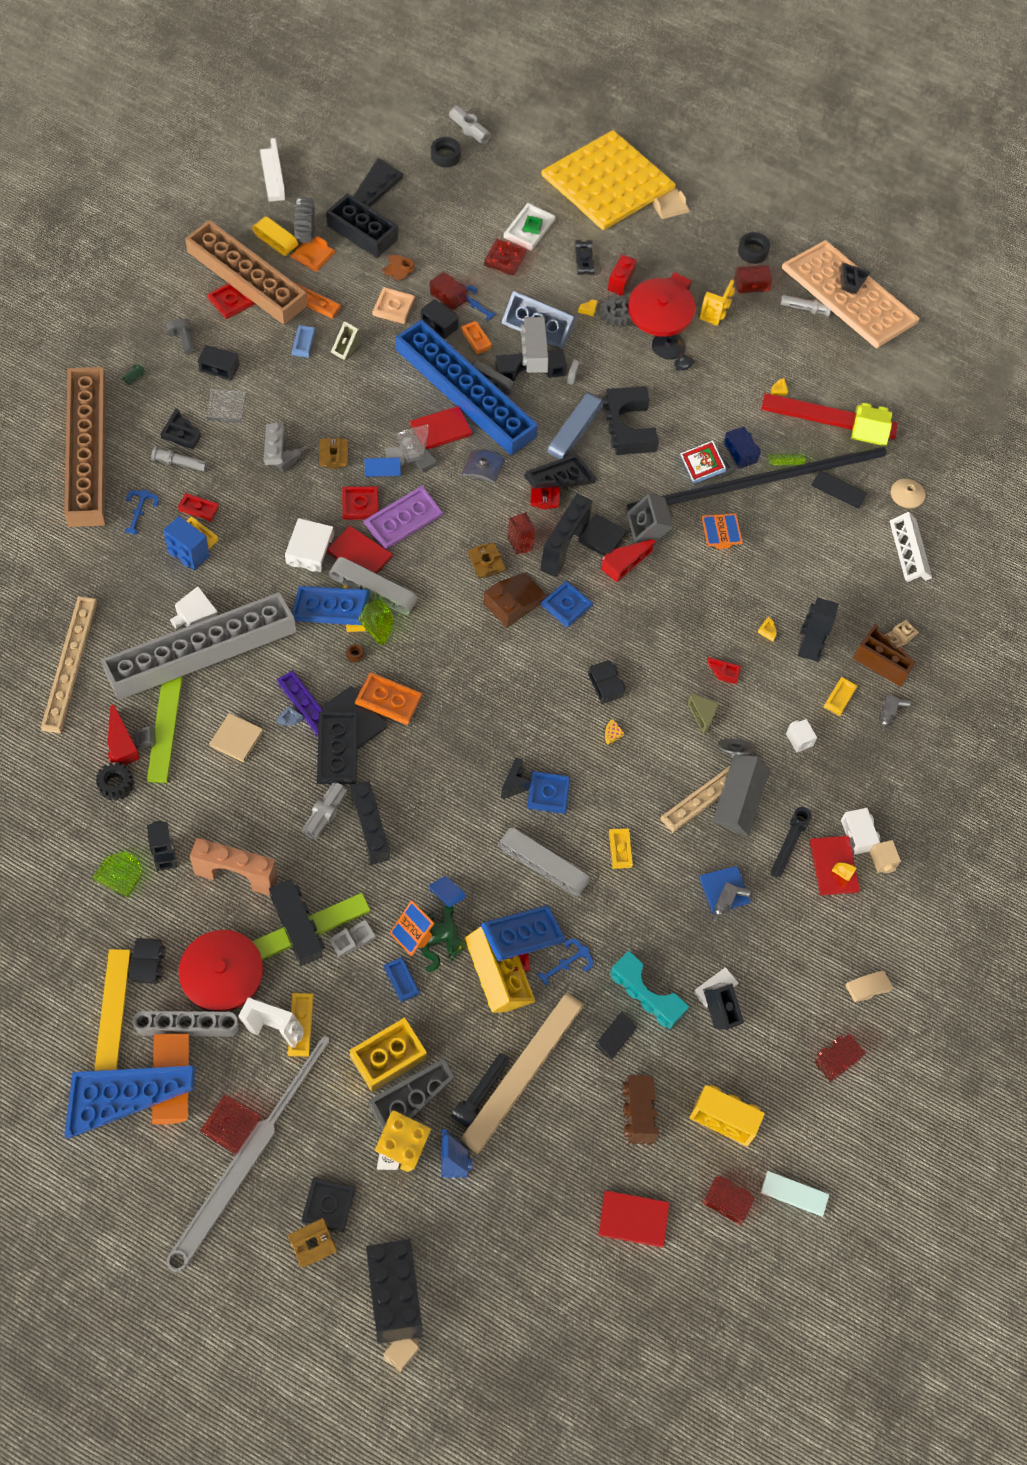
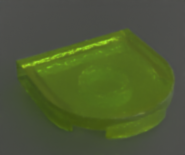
M382 600L368 602L358 618V621L379 645L386 643L393 628V615L385 602Z
M123 851L107 856L92 877V880L129 898L141 878L142 868L140 862L133 854Z

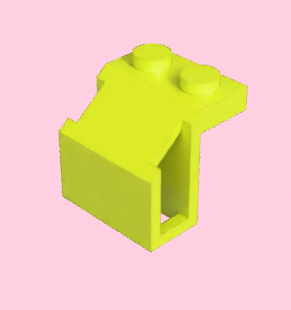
M867 403L858 405L855 411L857 414L851 439L881 446L887 445L892 425V412H889V409L885 407L871 408L872 405Z

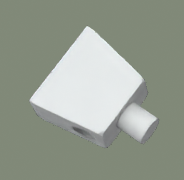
M196 587L176 603L177 616L171 618L170 621L175 629L184 624L188 627L218 615V612L200 588Z

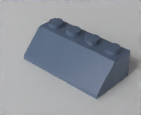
M513 291L501 323L521 331L524 317H544L547 343L562 349L573 332L578 316L519 291Z

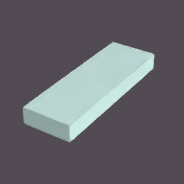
M769 1171L766 1172L760 1192L819 1216L824 1215L829 1197L827 1193Z

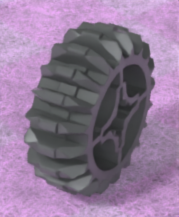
M299 197L296 201L294 232L297 242L310 243L312 241L315 226V204L312 198Z

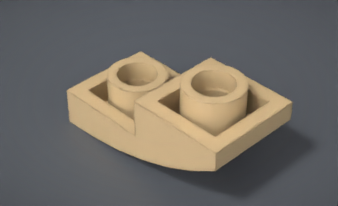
M905 620L896 625L885 636L888 635L892 638L890 641L898 648L908 643L919 632Z
M884 970L865 975L845 984L854 1002L868 1000L874 995L890 992L893 989Z

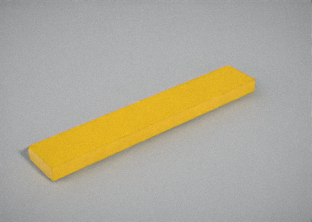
M109 949L94 1071L118 1069L131 957L130 950Z

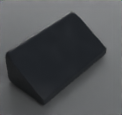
M621 1012L597 1041L595 1047L612 1059L637 1027Z

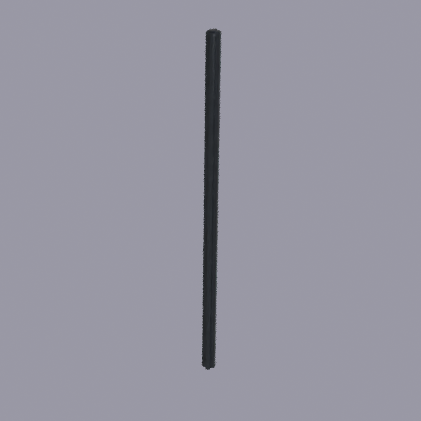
M884 446L661 497H665L667 505L884 457L887 451ZM639 501L628 503L627 511L634 507Z

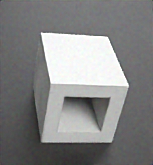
M807 719L792 722L786 733L796 753L812 747L817 739Z

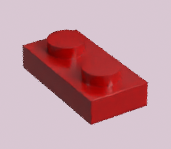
M188 493L184 494L178 505V511L210 522L213 521L219 509V504Z

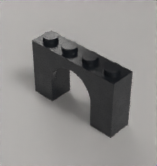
M647 386L606 389V394L602 398L604 400L603 407H606L605 417L606 421L609 420L608 432L612 434L611 447L615 449V454L626 455L657 452L659 439L656 428H630L624 425L619 418L627 412L648 410L650 398Z
M576 493L544 545L540 570L555 577L558 576L565 564L567 549L573 535L580 537L589 524L593 500Z

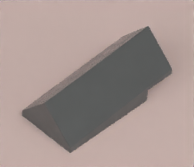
M733 756L712 821L746 837L750 835L769 774V768L759 757Z

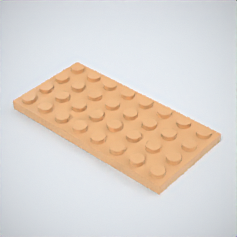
M826 240L788 260L782 266L783 270L875 348L880 347L908 330L920 320L918 316L870 276L867 277L856 294L842 290L839 266L842 262L853 266L856 265Z

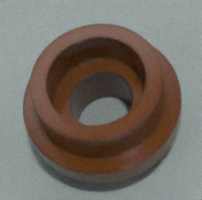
M353 644L346 650V657L351 662H360L365 656L364 649L358 644Z

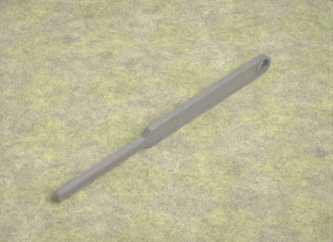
M327 1036L321 1038L268 1119L257 1123L168 1255L167 1265L173 1272H181L187 1267L275 1135V1123L328 1046L329 1038ZM176 1254L183 1255L185 1259L184 1264L180 1268H173L170 1264L171 1258Z

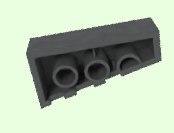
M442 1059L368 1100V1106L382 1132L392 1111L413 1119L453 1081L454 1075L445 1059Z

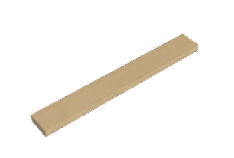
M80 596L77 598L41 724L42 731L62 732L97 606V599Z

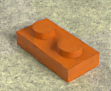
M477 321L461 326V332L477 355L492 349V343Z

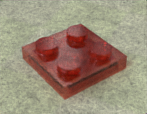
M496 239L484 260V266L515 276L526 256L527 249Z
M224 1094L201 1128L200 1133L237 1155L257 1123L261 1120V1116Z

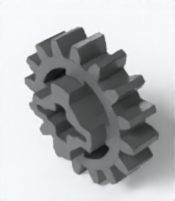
M615 294L614 298L609 296L608 300L604 298L603 303L600 305L599 314L602 315L601 319H606V324L612 323V327L616 324L619 328L621 324L626 327L627 322L632 323L628 311L629 298L624 299V295L618 297L617 294Z

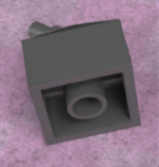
M648 493L626 513L634 543L651 539L656 543L673 529V513L668 510L665 497Z

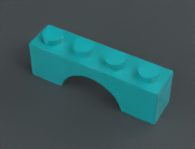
M628 951L612 967L610 971L611 978L615 983L621 984L626 988V992L630 997L636 998L641 1002V1006L645 1011L656 1016L661 1026L671 1030L687 1013L689 1006L675 993L662 996L650 992L644 986L641 978L644 964Z

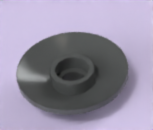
M740 739L720 740L717 744L720 750L729 753L732 758L734 755H747L756 750V746L753 743Z

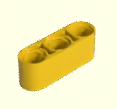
M268 217L262 218L252 226L254 234L283 256H286L298 246V242L292 234Z

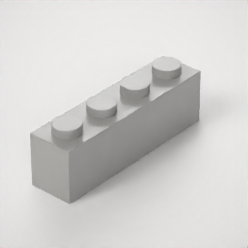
M524 317V324H521L523 366H526L527 373L548 372L545 318Z

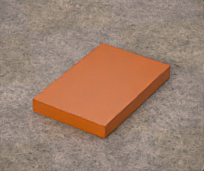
M370 672L356 698L355 704L408 725L423 693Z

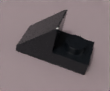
M515 758L503 785L501 798L506 799L529 790L530 781L521 778L525 769L522 767L523 759Z

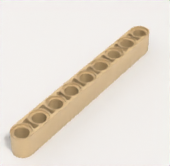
M568 992L565 993L460 1140L461 1143L476 1154L480 1153L575 1020L584 1003Z

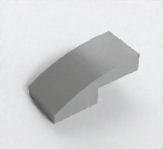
M365 919L349 930L344 929L330 938L329 941L337 955L341 957L361 948L377 937Z

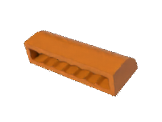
M154 1034L153 1068L189 1066V1034ZM188 1092L152 1106L151 1125L176 1124L186 1121L188 1119Z

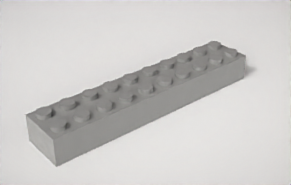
M280 592L105 657L101 659V662L117 700H121L296 633L295 620Z

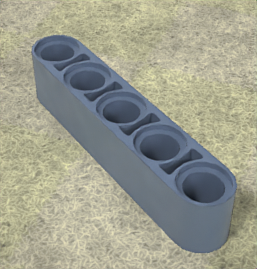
M587 392L551 442L547 453L558 459L567 457L600 411L604 400Z

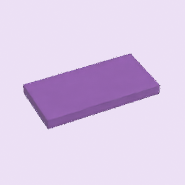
M422 485L365 519L364 524L379 544L387 550L443 516V512Z

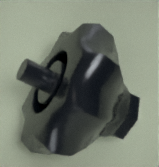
M681 352L677 355L678 358L674 362V366H676L677 371H684L691 368L695 361L692 355H686L684 352Z

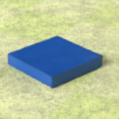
M565 581L541 602V606L568 628L593 606V602L568 581Z
M532 771L527 809L566 814L570 776Z
M737 866L703 874L699 877L712 914L715 913V905L726 882L736 887L745 888ZM736 895L730 909L750 904V898Z

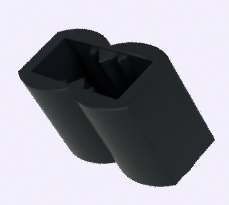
M607 660L589 666L587 672L589 679L602 704L623 697L626 687L623 680H620L617 676L618 670L615 664Z
M136 938L130 972L132 982L157 984L158 978H162L163 966H160L161 958H165L166 946H163L162 940Z

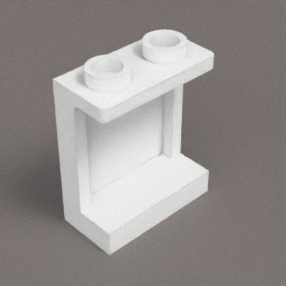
M298 518L285 553L286 563L293 567H302L309 571L321 572L322 562L329 542L332 543L334 538L333 527Z
M251 998L247 999L238 1016L250 1033L255 1035L259 1034L263 1024L279 1029L288 1044L294 1048L303 1037L304 1029L293 1013Z

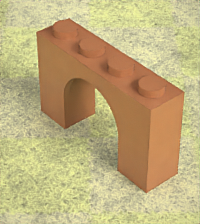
M196 838L190 854L195 875L214 880L218 868L228 869L245 876L251 882L252 891L270 896L269 888L275 886L278 880L275 859Z

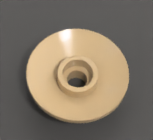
M900 479L891 488L892 499L901 507L916 508L925 500L924 488L912 479Z

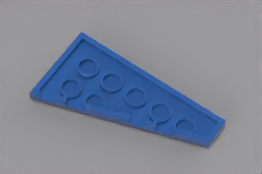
M194 1066L72 1072L64 1137L70 1139L194 1090L196 1068Z

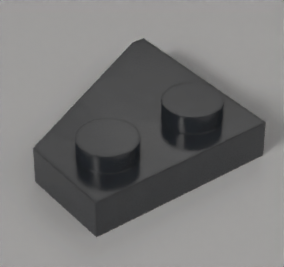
M842 262L839 266L841 289L856 294L869 276L870 271Z
M178 409L174 410L160 434L162 439L193 450L201 438V432L196 427H193L191 422L187 418L185 419Z

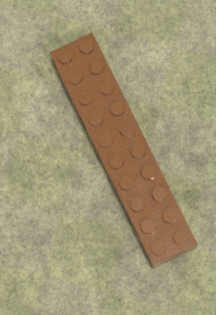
M103 367L67 368L64 515L68 527L105 525L107 380Z

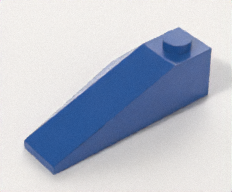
M442 1129L441 1178H467L468 1171H472V1158H468V1150L447 1129Z

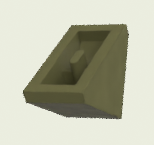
M344 321L331 353L343 360H347L360 345V329Z
M691 694L687 704L703 735L707 734L719 703L696 694Z

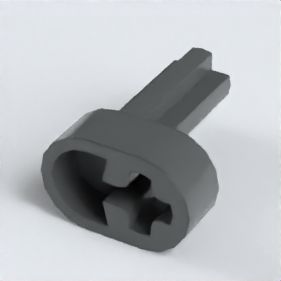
M184 318L169 321L166 324L168 335L180 336L184 353L191 354V352H194L189 320Z

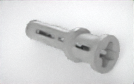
M782 295L780 305L808 310L812 314H824L826 317L829 316L831 311L818 299H813L812 301Z
M156 445L153 448L151 460L154 462L158 460L165 462L166 465L176 464L202 472L206 471L207 461L180 455L171 449L169 451L160 449Z

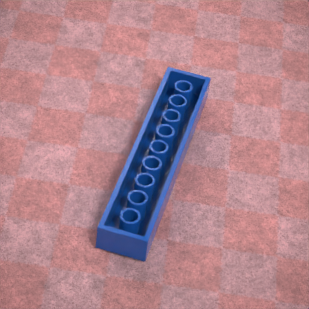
M420 320L396 336V351L456 406H459L470 419L511 456L537 438L538 424L423 320Z

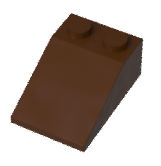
M522 573L499 581L484 591L483 604L507 628L539 606L548 596L526 573Z

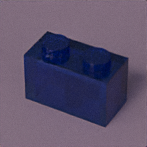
M745 426L726 432L723 443L739 469L758 462L761 453L760 448L755 444L751 433L747 431Z

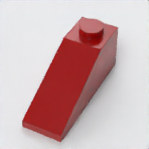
M651 539L617 548L611 553H607L602 558L601 570L615 582H618L653 552L655 541Z
M113 704L110 706L107 741L110 752L107 753L110 762H119L120 765L124 764L126 766L140 758Z

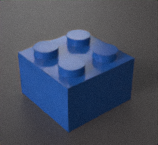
M180 516L163 530L168 553L180 559L184 566L190 567L195 571L210 557L207 537Z

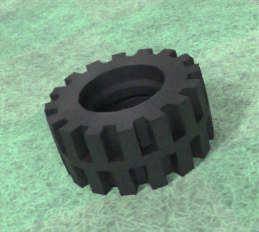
M111 762L109 766L105 764L103 770L99 769V774L96 775V783L104 798L107 797L108 800L113 798L114 801L118 800L119 797L124 799V795L128 796L130 794L129 791L133 790L132 785H134L132 774L130 769L126 768L124 764L120 765L119 762H116L113 765ZM113 776L123 778V782L116 787L107 785V781Z

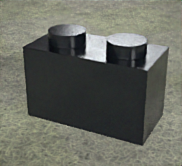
M433 299L421 309L420 320H423L443 339H446L459 329V317L457 314L450 311L443 303L436 299Z
M205 345L198 359L199 371L232 381L239 368L238 354Z
M718 983L703 989L714 1029L728 1030L744 1023L733 983Z

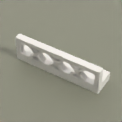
M272 138L270 139L271 149H260L268 200L279 201L285 200L284 184L276 140Z
M907 512L890 520L905 580L909 582L920 576L925 581L931 579L932 575L916 518ZM904 521L905 524L902 530H898L896 524ZM904 535L909 538L906 545L900 542ZM908 550L913 553L910 560L904 557ZM911 565L916 566L917 572L909 575L908 571Z

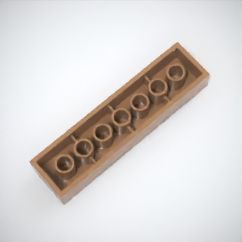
M208 220L185 238L189 254L283 325L308 306L306 291L212 221Z

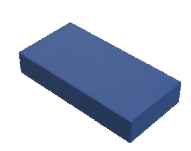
M400 458L364 459L365 477L401 476Z
M446 876L429 885L430 891L448 907L466 898L465 893Z
M403 957L384 965V969L401 1003L420 995Z

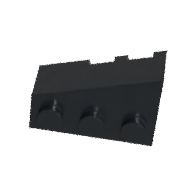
M818 597L814 604L811 603L800 630L803 636L798 652L799 657L819 662L822 649H824L826 644L824 642L827 636H829L835 621L839 603Z

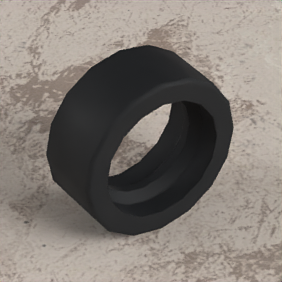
M440 137L433 141L431 145V160L434 164L448 168L459 163L461 147L458 141L450 137ZM441 149H449L453 151L454 154L441 155L437 151Z
M747 233L740 239L738 247L739 256L748 263H761L768 257L770 242L761 233ZM756 244L763 250L754 252L749 250L746 245Z

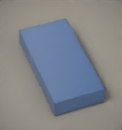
M298 325L292 355L309 358L315 335V327Z

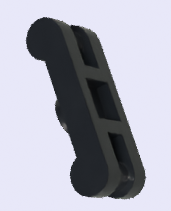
M575 240L577 275H583V273L594 275L592 240H586V242Z

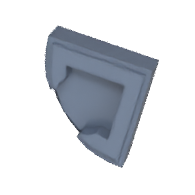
M288 706L276 721L281 725L291 726L301 722L304 716Z

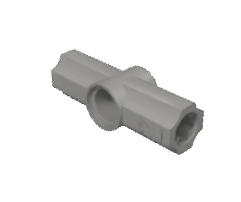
M457 105L449 112V117L463 128L465 135L473 136L483 145L488 142L491 133L477 122V117L474 114L466 113Z
M332 783L323 798L315 803L311 816L302 828V832L310 839L317 840L327 823H331L336 816L338 806L347 794V790L341 784Z

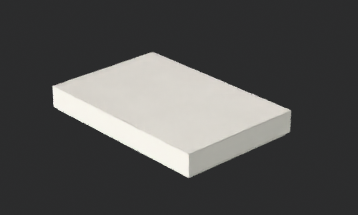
M527 203L505 231L504 238L532 251L555 221L556 216ZM527 215L543 219L539 235L523 231Z

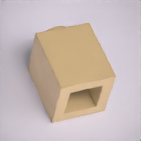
M893 840L874 844L870 850L877 873L884 871L885 873H891L896 870L901 862Z
M416 1338L394 1341L384 1353V1358L398 1371L402 1372L418 1353L419 1347L417 1344L419 1342Z

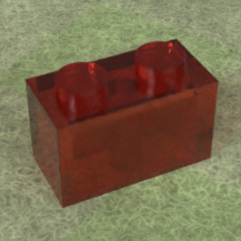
M769 265L737 267L734 276L738 294L768 292L773 281Z
M442 272L429 281L430 294L452 311L467 301V288L446 272Z
M525 512L509 519L507 539L516 555L528 553L533 549L535 527Z
M850 1034L846 1037L839 1036L832 1042L834 1046L830 1049L825 1047L816 1054L818 1058L814 1063L829 1082H832L866 1054Z
M716 1176L701 1204L740 1226L744 1222L755 1198L750 1196L751 1193L744 1188L738 1189L731 1185L732 1182L727 1178Z

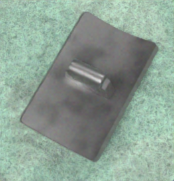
M472 451L461 475L462 477L474 476L475 479L489 481L494 484L503 465L504 458L489 451Z

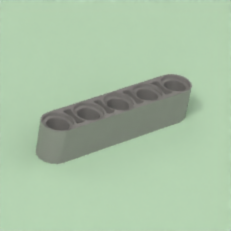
M342 557L336 560L329 572L330 577L351 589L369 590V598L404 615L410 613L418 599L413 592Z
M509 828L498 843V846L504 852L574 896H580L590 881L586 873L514 828Z
M141 1011L133 1017V1025L137 1033L142 1036L189 1034V1036L231 1037L239 1031L238 1019L231 1012ZM143 1020L149 1021L145 1027L138 1026ZM165 1020L170 1021L167 1027H160L161 1022ZM184 1021L192 1022L189 1027L181 1026ZM206 1021L213 1022L212 1026L208 1028H205L202 1025ZM227 1021L234 1022V1025L232 1027H224V1024Z

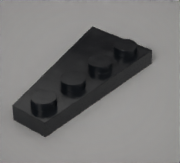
M378 158L353 197L371 207L403 178V173Z
M577 453L528 470L524 474V477L534 489L595 484L597 480Z

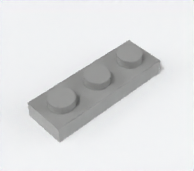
M283 422L266 424L265 465L283 463L285 434Z

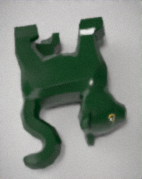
M443 906L442 921L434 922L430 929L433 936L425 947H421L423 956L433 962L425 967V970L428 972L437 970L441 965L439 956L429 950L431 946L447 942L446 950L450 961H453L454 956L461 954L467 948L466 942L458 936L457 925L452 918L454 913L453 906ZM433 912L427 915L432 921L434 920Z

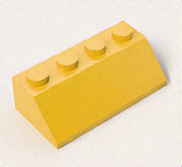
M481 927L465 937L474 967L477 970L492 1013L508 1012L535 1002L519 956L513 959L509 958L498 961ZM515 967H518V971H513Z

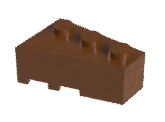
M875 623L859 645L853 659L901 687L916 662L901 647L897 648L890 641L892 638L888 635L885 636Z
M628 1075L625 1082H622V1095H626V1103H623V1116H627V1124H624V1137L628 1138V1144H654L659 1135V1128H655L657 1110L654 1108L655 1089L653 1075Z

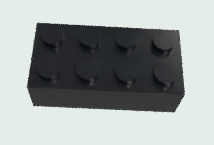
M348 193L326 211L327 226L376 258L381 256L398 240L397 224Z
M407 1239L366 1246L377 1344L423 1337L411 1240Z

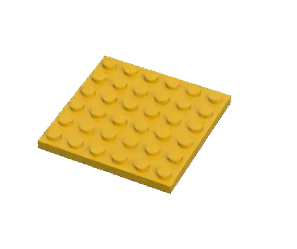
M614 130L542 170V176L603 231L654 201L655 197L658 199L672 191L676 185Z

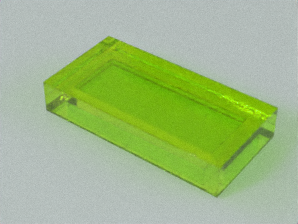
M767 454V461L771 465H803L806 462V458L802 454Z

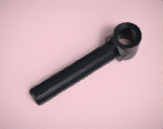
M806 807L797 808L790 820V830L770 871L774 877L780 878L801 832L806 830L811 820L812 814ZM797 816L804 817L805 821H800Z
M498 1054L467 1101H460L453 1110L450 1117L468 1129L479 1114L477 1107L508 1064L509 1058L505 1054Z

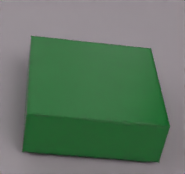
M527 215L523 231L539 235L543 219Z

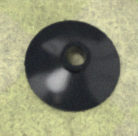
M677 334L672 336H655L652 341V349L657 356L672 360L678 358L677 355L684 352L685 343Z

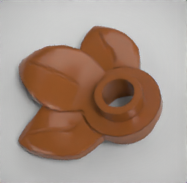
M388 255L390 265L383 268L382 272L387 276H394L395 280H403L409 273L415 270V264L410 258H404L401 255Z

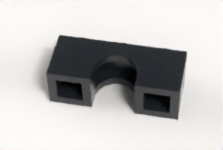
M155 821L152 824H148L149 848L151 854L154 855L157 871L177 868L175 846L168 822Z

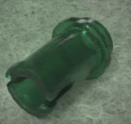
M140 364L133 365V368L123 376V380L128 385H131L140 376H144L145 369Z

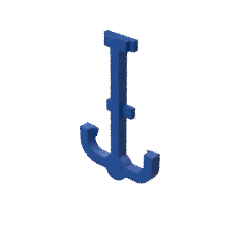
M466 286L463 289H458L457 294L452 298V303L456 307L460 306V303L456 300L464 298L472 304L470 306L472 309L476 307L487 316V321L496 315V313H490L479 305V301L475 302L465 294L469 290L475 294L478 292L477 288Z
M132 490L126 496V501H131L133 495L140 496L138 507L136 510L133 509L132 512L135 515L131 526L125 529L127 533L138 534L135 526L139 515L144 514V511H141L145 499H154L153 506H158V496L149 493L147 490Z
M576 939L566 941L564 945L569 948L571 944H575L579 949L578 953L566 961L561 959L559 961L561 964L545 975L541 972L537 975L546 986L549 984L547 980L549 977L563 968L566 971L569 970L568 965L580 957H585L589 963L586 967H582L584 972H587L593 965L588 947L582 946Z

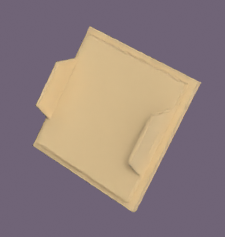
M673 189L658 199L655 197L652 202L661 219L690 212L684 194L681 190L679 192L678 189Z

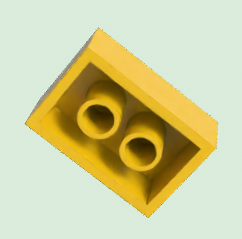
M403 1018L350 1050V1058L370 1091L374 1092L424 1062L427 1058V1052L407 1020Z
M705 1085L698 1096L689 1119L748 1146L755 1138L765 1113L760 1111L761 1109L756 1105H747L741 1102V1099L735 1095L722 1093L721 1089L714 1085Z

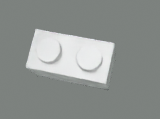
M868 808L845 812L841 822L846 836H849L853 855L870 852L874 844L880 843V835L874 828L872 814H869Z

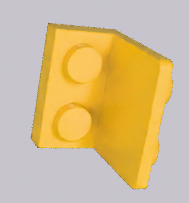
M734 280L730 281L723 297L710 292L706 293L699 319L717 326L720 320H724L727 313L726 309H729L732 303L730 297L735 292L733 287Z
M392 1111L375 1151L400 1163V1169L406 1172L414 1170L431 1128L396 1111Z

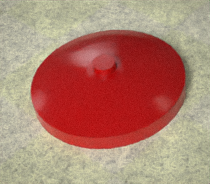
M665 278L650 279L639 284L632 291L628 304L629 315L633 323L642 331L655 336H672L684 331L692 323L696 309L695 300L691 292L682 284Z
M231 930L211 931L196 938L183 953L179 965L180 984L187 998L197 1007L209 1012L233 1011L245 1005L247 999H252L257 993L263 979V961L258 948L243 934Z

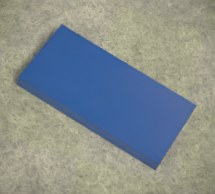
M299 586L292 615L294 620L299 622L362 625L370 592L369 590Z
M549 905L486 921L481 925L498 961L561 944L566 940Z

